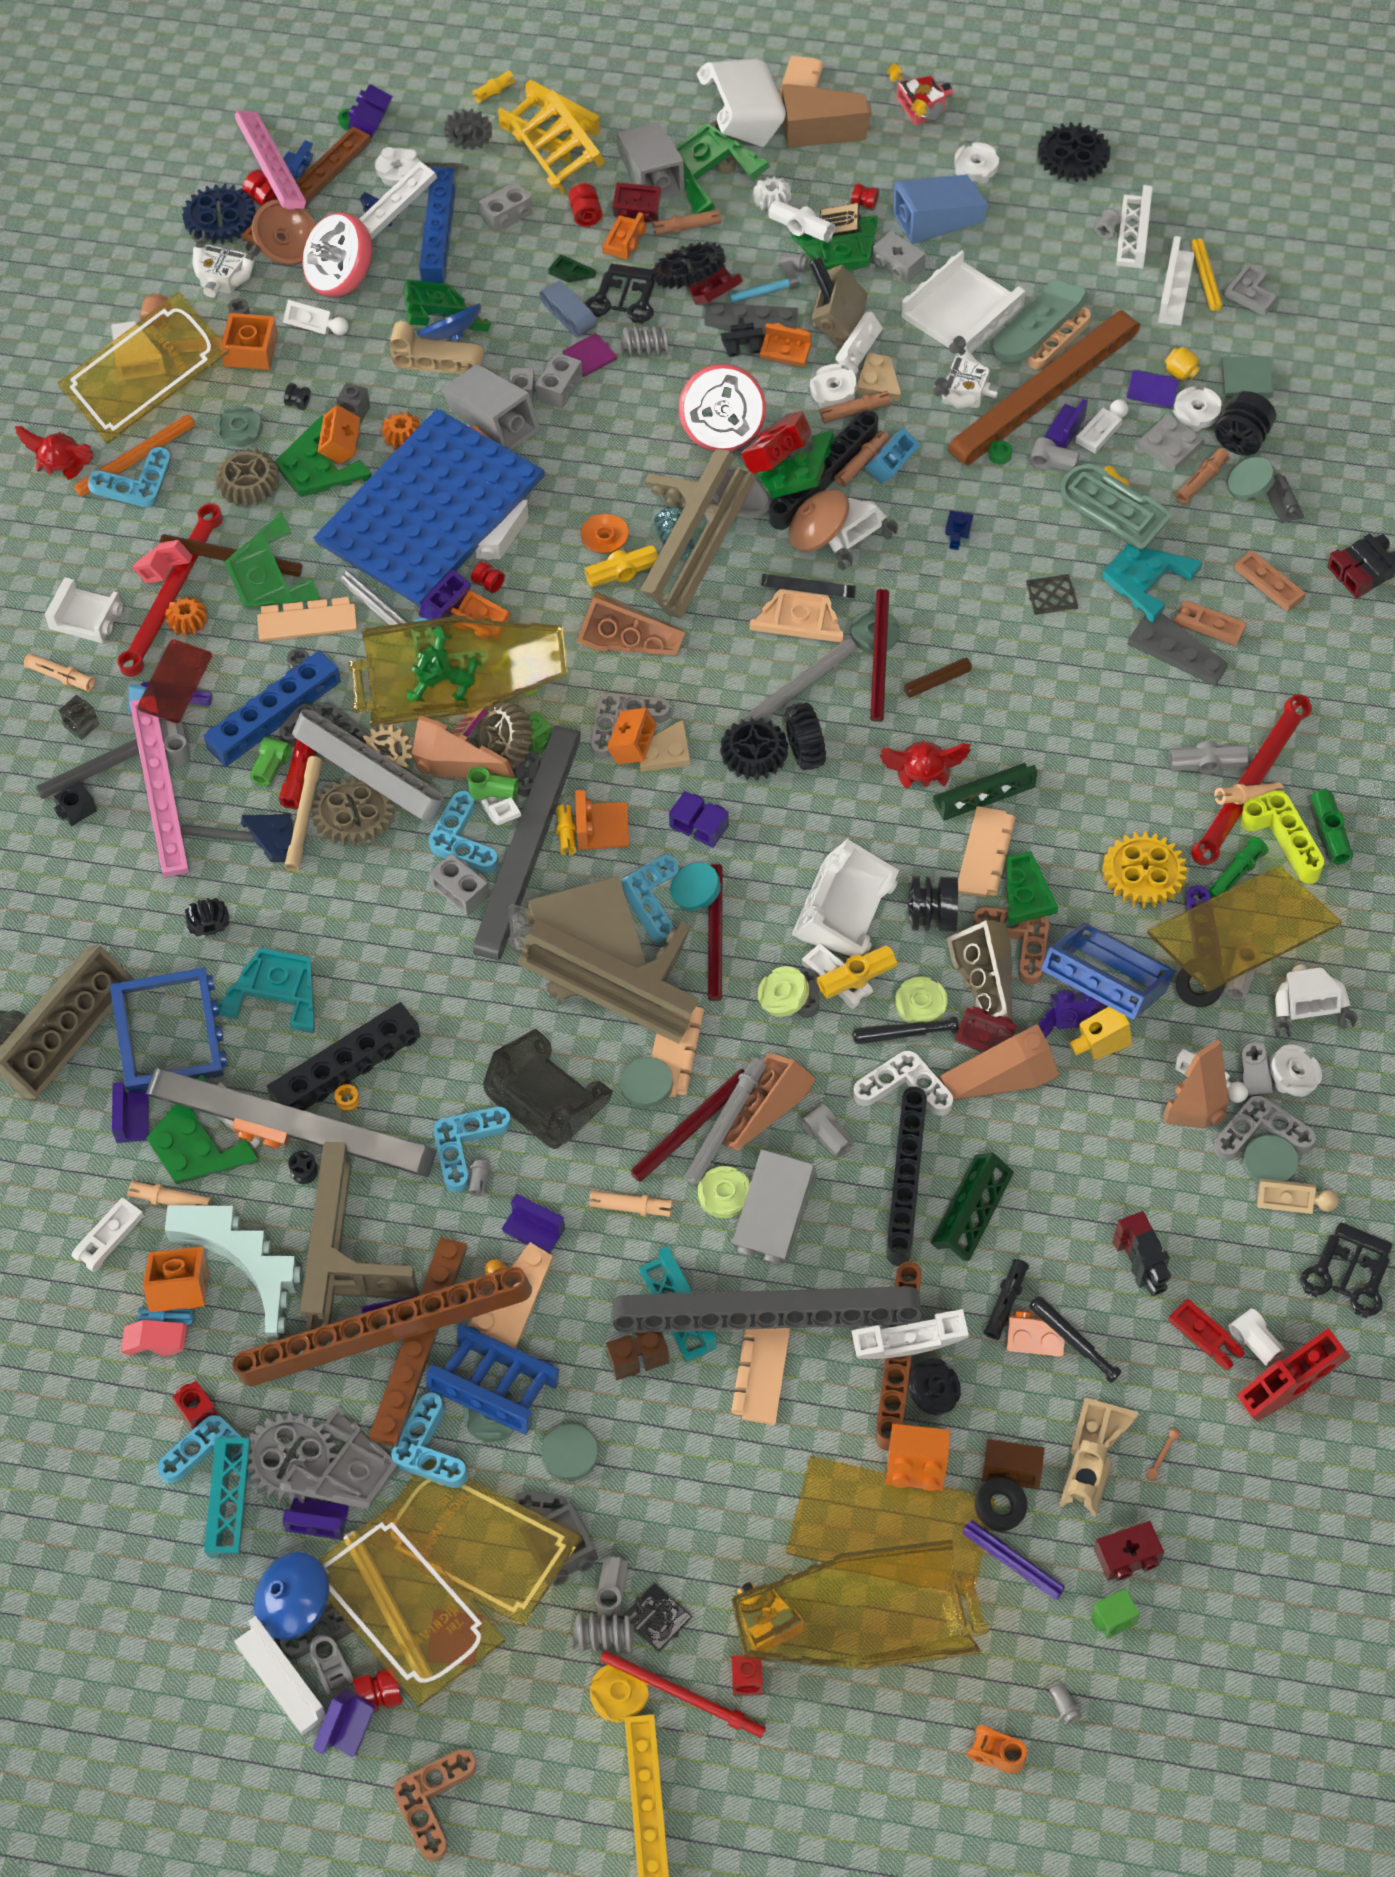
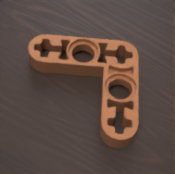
M990 907L979 908L974 914L973 925L981 923L983 917H987L988 921L994 922L999 918L1000 923H1004L1008 920V910ZM1046 917L1018 923V926L1015 928L1007 927L1009 937L1023 939L1019 978L1028 985L1039 983L1043 976L1041 967L1045 960L1049 921ZM1035 924L1040 925L1039 936H1033ZM1037 945L1041 948V952L1032 954L1027 950V947ZM1030 962L1035 963L1033 975L1028 974Z
M457 1750L401 1778L394 1786L393 1792L396 1802L421 1855L429 1862H437L444 1858L447 1853V1843L427 1800L468 1780L476 1772V1762L473 1754L468 1750ZM459 1759H463L464 1762L470 1761L467 1764L468 1769L466 1771L457 1768L451 1771L453 1778L449 1779L444 1766L449 1765L450 1770L458 1766L457 1761ZM439 1771L443 1774L444 1779L440 1785L431 1786L427 1783V1777L431 1772ZM406 1786L410 1790L416 1789L412 1792L416 1805L412 1807L406 1796L400 1797L403 1794V1788ZM418 1812H425L429 1816L428 1823L423 1827H416L412 1823L413 1816ZM430 1832L435 1843L441 1842L438 1845V1852L433 1853L432 1850H425L429 1847V1844L424 1834Z

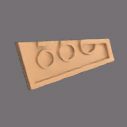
M530 1242L512 1267H519L524 1271L532 1286L531 1296L523 1302L476 1316L468 1324V1327H474L481 1333L516 1349L526 1329L525 1326L528 1318L535 1307L539 1291H541L552 1265L553 1256Z

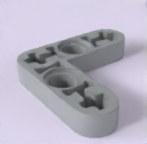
M618 693L603 694L599 698L591 738L592 754L599 759H606L611 756L607 747L620 711L628 710L627 708L632 704H637L641 708L649 706L648 711L656 723H663L670 716V704L668 701L659 697ZM608 703H613L609 714L607 713L606 706H608ZM657 708H662L660 713H656ZM603 722H610L613 725L608 730L599 727ZM602 738H604L606 742L604 749L599 748L601 746Z
M1253 1096L1217 1137L1214 1152L1222 1160L1229 1161L1234 1159L1259 1128H1261L1270 1135L1287 1140L1296 1152L1305 1154L1313 1149L1316 1134L1310 1127L1265 1097ZM1262 1107V1111H1258L1254 1119H1252L1250 1116L1252 1115L1253 1108ZM1277 1119L1284 1120L1288 1127L1279 1130L1274 1127L1273 1121ZM1245 1123L1249 1126L1250 1131L1240 1133L1236 1130L1235 1125ZM1292 1128H1294L1295 1132H1292L1291 1136H1289ZM1304 1136L1308 1138V1140L1304 1141L1303 1143H1300L1298 1141L1299 1138H1303ZM1231 1137L1235 1139L1231 1148L1222 1149L1223 1145H1227L1230 1142Z

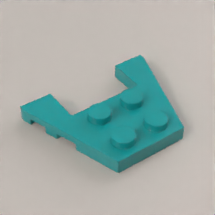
M1128 544L1103 570L1102 578L1120 595H1126L1132 600V605L1137 610L1142 609L1147 614L1146 618L1154 622L1164 611L1166 603L1147 593L1167 571H1171L1191 581L1201 570L1203 562L1149 548L1140 551L1138 548Z
M259 948L242 970L237 982L234 985L231 984L223 1000L217 1002L219 1016L235 1019L239 1017L245 996L293 1004L295 1008L290 1021V1028L314 1033L311 958Z

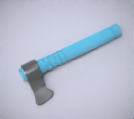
M789 260L781 264V269L786 271V279L730 294L731 302L742 301L784 288L793 289L799 287L801 282L799 276L794 271L793 261Z

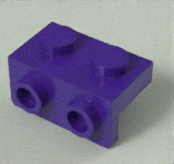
M1071 990L1058 991V994H1050V1004L1055 1011L1057 1029L1079 1028L1081 1022L1109 1007L1083 992L1073 993Z

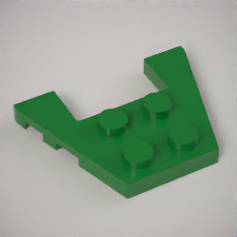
M878 216L857 218V226L860 233L832 236L828 243L815 239V237L805 233L801 236L791 233V236L812 260L817 257L822 258L827 270L843 265L846 270L866 268L870 266L878 226Z
M406 279L404 294L409 325L428 326L430 320L428 315H431V313L448 317L469 308L464 304L465 299L447 283ZM477 317L469 329L489 331L491 323L487 319L483 321Z
M323 415L274 461L281 475L299 497L328 491L329 487L340 484L344 487L352 485V481L363 479L365 482L372 476L361 460L338 470L328 457L318 452L317 444L320 440Z
M833 431L813 435V451L797 453L795 456L785 458L773 469L754 474L760 480L761 485L771 499L819 485L825 469L824 461L826 457H829L831 452L830 445L835 441Z
M282 512L278 513L268 525L259 530V533L224 562L245 608L321 600L312 579L288 588L273 556L269 543L292 534Z
M203 1075L197 1078V1080L207 1082ZM177 1104L173 1106L146 1138L175 1184L259 1162L246 1140L220 1154L193 1113L194 1109Z

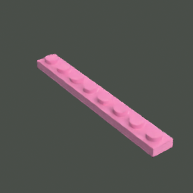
M237 110L235 119L282 207L289 210H295L296 208L304 209L306 200L258 112Z
M155 697L130 701L163 878L189 873Z

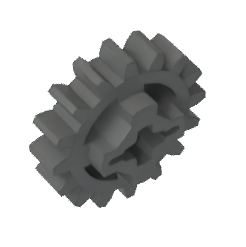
M462 108L461 113L453 111V116H447V121L444 122V136L448 137L449 143L455 142L454 147L461 145L463 150L467 147L474 150L475 146L482 148L483 143L488 144L489 138L492 137V122H488V116L482 117L481 111L476 114L473 109L466 112Z

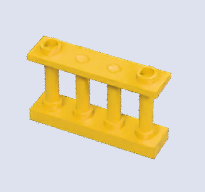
M530 79L525 84L526 99L511 113L501 107L498 109L499 126L511 133L515 130L510 123L513 119L520 128L528 122L519 117L532 105L541 108L533 118L547 109L550 101L546 95L552 90ZM557 94L585 133L594 137L601 133L599 115ZM559 114L556 115L559 119L546 131L536 127L528 133L526 137L531 143L535 142L560 123L559 120L562 119ZM570 133L563 141L554 138L541 149L551 154L572 139L573 133ZM570 151L560 159L569 163L571 161Z
M554 90L546 95L550 101L547 109L521 128L514 119L510 123L515 129L512 131V134L519 143L523 141L548 174L549 177L546 179L554 190L558 188L563 195L566 193L561 184L563 180L588 162L594 161L598 168L606 162ZM559 114L562 119L559 120L560 123L535 142L531 143L526 137L528 133L551 116ZM571 130L573 133L572 139L545 159L538 153L539 149L562 132ZM582 145L585 149L582 152L583 155L555 175L549 166L576 146L579 148Z

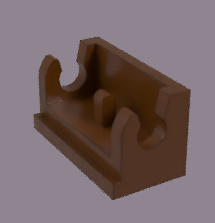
M987 1439L982 1481L987 1482L994 1478H1006L1014 1481L1020 1487L1039 1490L1045 1447Z

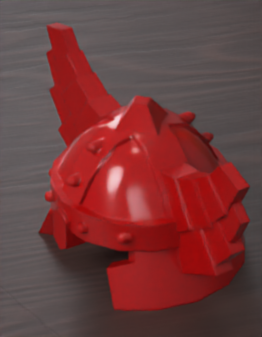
M15 426L17 430L15 433L20 437L19 440L26 445V448L36 453L37 472L41 471L43 467L48 474H52L53 471L63 470V474L69 481L76 477L83 470L84 465H88L93 458L91 456L93 452L89 450L91 446L87 444L78 445L72 437L65 435V433L61 434L59 432L58 434H51L43 438L29 432L22 426Z
M922 740V742L909 746L905 752L895 751L890 748L881 749L882 754H880V757L882 758V763L887 765V768L898 771L899 780L906 789L912 785L914 780L923 782L925 787L930 786V782L938 780L945 787L950 776L949 768L961 764L964 759L968 758V753L971 749H969L970 744L962 743L954 748L943 750L932 742Z

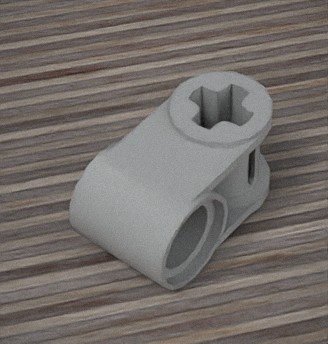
M1258 1042L1247 1044L1242 1050L1244 1068L1243 1080L1248 1090V1096L1273 1093L1272 1077L1265 1047Z
M325 1634L314 1637L310 1642L309 1650L326 1694H331L332 1689L346 1682L353 1683L350 1669L332 1637ZM320 1641H328L332 1647L331 1652L325 1657H320L315 1652L316 1645Z

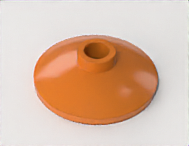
M612 514L592 516L585 521L581 528L583 544L591 551L597 553L615 552L626 544L629 537L627 524L620 517Z

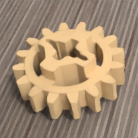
M380 725L378 732L373 728L370 729L371 737L363 736L364 740L367 741L366 745L402 768H410L406 762L407 760H414L413 756L409 754L413 746L407 745L411 739L408 735L402 737L404 734L402 729H398L395 732L393 725H390L388 730L383 725ZM389 736L387 740L378 741L382 737ZM400 743L402 746V756H399L398 752ZM379 747L389 750L395 757L392 758L390 755H384Z

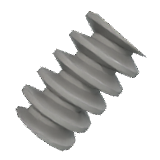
M625 326L621 333V356H624L625 350H628L629 355L633 356L635 349H637L639 356H642L644 349H646L649 356H651L653 349L656 350L658 356L661 355L662 349H665L668 355V336L665 326H661L659 332H657L655 326H652L650 333H648L646 326L642 327L641 333H639L636 326L633 327L632 333Z
M578 1612L573 1628V1650L577 1642H579L582 1651H586L589 1643H591L593 1651H598L602 1643L604 1650L610 1651L614 1644L617 1653H621L626 1644L628 1652L632 1653L634 1624H631L629 1615H625L623 1622L619 1623L617 1614H613L611 1622L608 1623L605 1614H601L599 1621L596 1622L593 1613H590L587 1621H584L582 1613Z

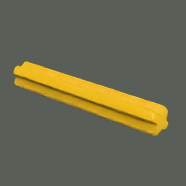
M1201 238L1194 239L1191 247L1192 251L1195 252L1194 257L1209 308L1213 312L1216 310L1220 311L1223 303L1204 240Z

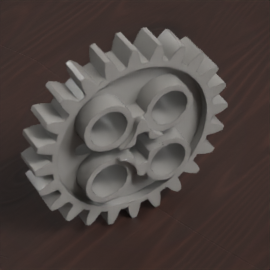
M289 1412L286 1420H283L281 1415L277 1414L275 1423L266 1418L265 1428L261 1425L256 1426L255 1431L257 1435L252 1433L249 1435L251 1445L248 1474H253L249 1480L250 1484L259 1482L257 1487L258 1493L266 1489L268 1491L266 1499L268 1500L274 1494L277 1495L278 1504L281 1503L283 1497L288 1498L289 1505H292L294 1497H298L299 1501L304 1503V1495L283 1491L280 1489V1484L294 1464L319 1478L337 1456V1454L331 1453L335 1450L336 1444L327 1443L331 1437L330 1433L321 1434L323 1424L315 1428L313 1427L314 1418L309 1419L306 1423L303 1422V1414H300L297 1420H293V1416ZM286 1436L292 1442L283 1444L278 1440V1437ZM303 1438L304 1441L298 1447L295 1458H292L283 1477L278 1479L277 1475L282 1471L286 1458L290 1457L298 1439ZM306 1449H311L314 1452H316L317 1455L314 1457H308L303 1453V1451ZM271 1459L277 1462L278 1465L276 1467H267L264 1461Z

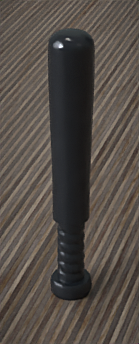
M951 1017L950 1020L924 1023L923 1021L855 1028L852 1035L853 1041L856 1044H865L923 1036L926 1033L948 1030L952 1033H957L959 1025L957 1017Z
M1038 1296L1033 1299L1029 1306L1031 1311L1084 1358L1090 1359L1094 1365L1101 1369L1106 1375L1108 1382L1112 1383L1118 1378L1122 1372L1120 1368L1112 1367L1108 1361L1101 1357L1095 1351V1347L1043 1297Z

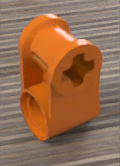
M979 1725L976 1727L975 1732L977 1736L972 1749H969L966 1754L968 1758L979 1764L991 1766L1009 1774H1016L1024 1769L1027 1749L1022 1741L999 1733L987 1726ZM1015 1751L1019 1753L1021 1758L1017 1761H1010L1005 1757V1754Z

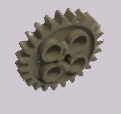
M354 777L350 778V782H346L341 778V784L339 785L332 781L331 789L323 787V794H316L317 800L312 802L313 809H311L313 825L317 826L318 834L323 833L325 840L332 837V844L340 840L342 841V847H345L347 842H351L352 846L355 847L357 842L360 841L365 846L367 839L376 842L375 835L383 837V830H390V823L394 822L393 815H395L393 801L363 781L355 782ZM347 797L351 798L355 816H357L358 825L360 827H357L355 824L353 811L351 807H349V801Z

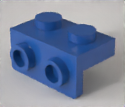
M307 140L303 142L296 154L287 152L283 158L295 182L298 178L301 179L306 165L309 166L314 154L311 153L313 143Z

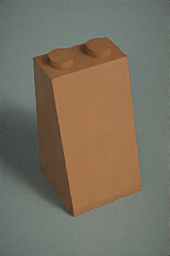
M783 84L782 102L786 109L783 125L787 148L866 140L867 130H870L869 117L872 116L871 104L866 102L865 94Z

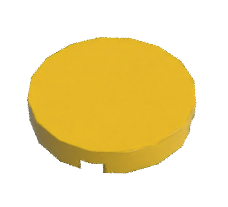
M610 1665L602 1667L594 1675L591 1682L590 1701L595 1712L603 1719L614 1723L625 1722L624 1717L639 1716L645 1709L649 1699L647 1683Z

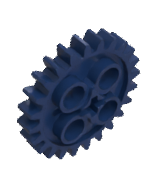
M215 184L214 189L206 186V191L204 192L198 189V196L191 194V200H186V207H183L182 217L185 229L189 230V235L195 229L197 231V239H200L202 231H204L208 237L207 241L210 239L212 245L217 240H220L221 244H224L225 239L233 242L232 237L234 236L240 239V233H244L247 227L249 228L252 225L256 214L253 199H250L249 193L244 194L242 188L236 191L235 185L228 189L226 184L222 188ZM216 201L220 203L222 227H219Z

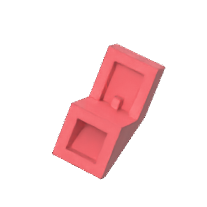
M179 540L163 542L138 560L132 568L146 584L164 581L171 566L189 563L192 554Z
M142 1320L124 1326L121 1352L130 1356L150 1350L163 1357L184 1351L187 1325L184 1323Z

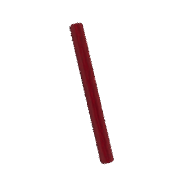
M878 589L876 591L870 719L873 722L884 720L890 593L887 589Z
M711 864L710 866L716 870L720 877L721 890L718 897L709 906L708 999L710 1001H720L722 999L723 867L720 864Z
M739 1069L631 1169L633 1178L638 1182L643 1181L722 1108L737 1086L739 1075L744 1074L745 1070Z

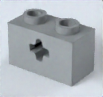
M892 231L873 246V263L906 284L925 269L926 253Z

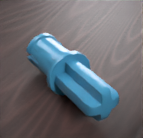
M140 1307L138 1314L142 1316H137V1322L150 1320L184 1323L187 1326L193 1325L195 1319L192 1309L149 1312L148 1308Z

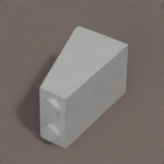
M659 122L617 132L618 151L633 184L661 187L660 199L684 193V161Z
M478 364L442 388L449 409L469 426H477L489 438L509 450H513L540 430L529 392Z
M761 1149L732 1241L733 1247L738 1249V1254L750 1258L753 1257V1254L764 1257L763 1261L773 1265H779L780 1262L787 1264L817 1179L814 1164Z

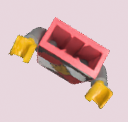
M892 64L887 73L890 74L892 82L897 81L898 83L897 100L915 126L927 120L935 121L945 110V98L953 94L951 85L949 83L938 85L932 76L910 77L902 73V68L899 65Z

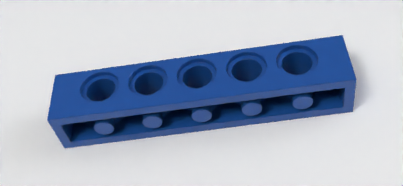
M432 168L437 179L429 187L419 269L421 281L445 283L456 195L454 168Z
M321 651L308 656L303 663L293 670H289L281 679L274 684H270L258 696L248 700L236 712L230 713L217 726L211 727L204 734L207 750L227 767L261 742L264 737L269 736L280 728L299 705H311L341 683L338 667Z

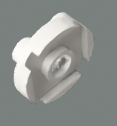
M975 142L972 143V146L966 148L964 145L955 154V174H968L971 181H977L980 184L987 183L989 178L993 177L998 171L999 156L997 157L993 147L985 143Z
M384 148L382 154L375 162L377 177H380L385 185L393 187L419 163L416 152L412 149Z
M831 364L821 367L816 371V376L810 380L811 395L821 408L852 401L855 399L857 391L856 376L849 368L848 370L843 369L842 365ZM835 383L837 387L830 388V384Z
M1188 387L1178 393L1173 414L1179 422L1197 432L1202 428L1212 426L1218 421L1221 414V399L1214 391L1208 388L1196 390V387ZM1193 406H1196V407H1200V406H1201L1202 409H1201V410H1197V409H1194Z
M1288 1044L1281 1047L1269 1058V1068L1275 1081V1088L1279 1092L1303 1097L1311 1094L1316 1089L1317 1085L1321 1082L1322 1072L1318 1061L1314 1057L1310 1059L1304 1053L1307 1050L1298 1045ZM1292 1066H1293L1294 1070H1295V1071H1298L1300 1074H1296V1073L1292 1070Z

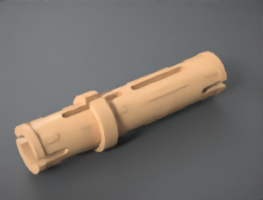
M29 653L24 660L25 668H30L60 680L66 686L73 685L90 692L95 685L94 677L77 672V669L70 666L67 668L36 656L33 653Z
M1280 782L1252 786L1237 784L1230 788H1217L1214 796L1223 795V798L1215 799L1218 804L1232 802L1244 804L1251 798L1284 787Z
M132 1180L129 1186L132 1191H128V1197L148 1200L153 1205L161 1203L165 1205L208 1206V1204H212L211 1197L163 1188V1185L158 1183L150 1185Z
M594 1190L590 1193L592 1201H589V1208L635 1212L645 1217L647 1214L667 1216L669 1218L672 1216L673 1209L671 1207H673V1200L649 1198V1195L637 1197Z

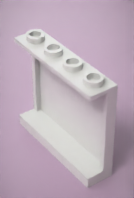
M961 250L957 255L950 257L947 263L942 268L937 269L926 282H922L911 295H907L903 299L902 318L948 348L955 337L962 336L966 341L964 349H968L970 353H973L1024 307L1025 290L1019 286L1012 292L1005 289L963 262L964 251Z

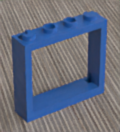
M1086 922L1080 924L1052 945L1041 967L1042 971L1133 1020L1166 993L1176 971ZM1087 929L1092 932L1091 936L1083 935L1084 930ZM1079 949L1148 986V988L1142 992L1073 955V953ZM1132 996H1134L1139 1000L1135 1002L1131 1000Z
M205 967L110 984L125 1087L129 1092L148 1089L152 1074L137 1076L125 999L126 993L199 981L212 1064L169 1072L197 1079L201 1075L205 1079L224 1075L223 1067H227V1057L225 1051H220L219 1042L224 1041L221 1025L216 1026L215 1016H219L217 1000L212 1001L211 991L215 990L213 975H208Z

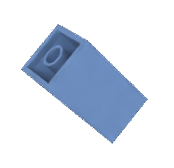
M968 174L899 180L894 183L893 215L911 244L985 221L988 203L984 197H981L976 183L971 181Z

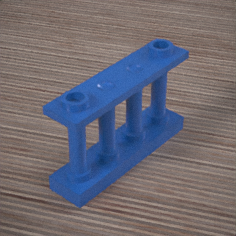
M460 1323L457 1327V1343L460 1346L445 1368L431 1365L427 1371L426 1388L526 1435L532 1424V1411L529 1408L545 1384L554 1389L557 1388L559 1369L547 1361L536 1359L495 1340L474 1327H468ZM471 1349L485 1357L471 1378L465 1380L454 1375V1373ZM495 1361L509 1367L495 1391H488L479 1386ZM519 1373L533 1378L534 1381L519 1403H514L504 1398Z

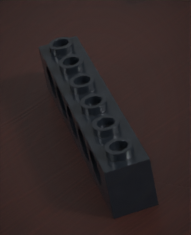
M399 1002L268 1084L269 1097L272 1102L306 1111L307 1108L315 1103L324 1101L329 1094L336 1091L341 1085L350 1084L351 1080L361 1074H367L378 1063L392 1058L400 1049L413 1045L421 1037L419 1025L405 1006ZM389 1033H394L393 1036H390V1037H387V1036H386V1035L389 1034ZM367 1047H372L371 1050H368V1051L363 1050V1049H365V1048H367ZM344 1061H350L349 1064H346V1065H342V1064H341V1063L344 1062ZM322 1075H328V1077L324 1079H319V1077ZM300 1089H305L302 1093H296Z

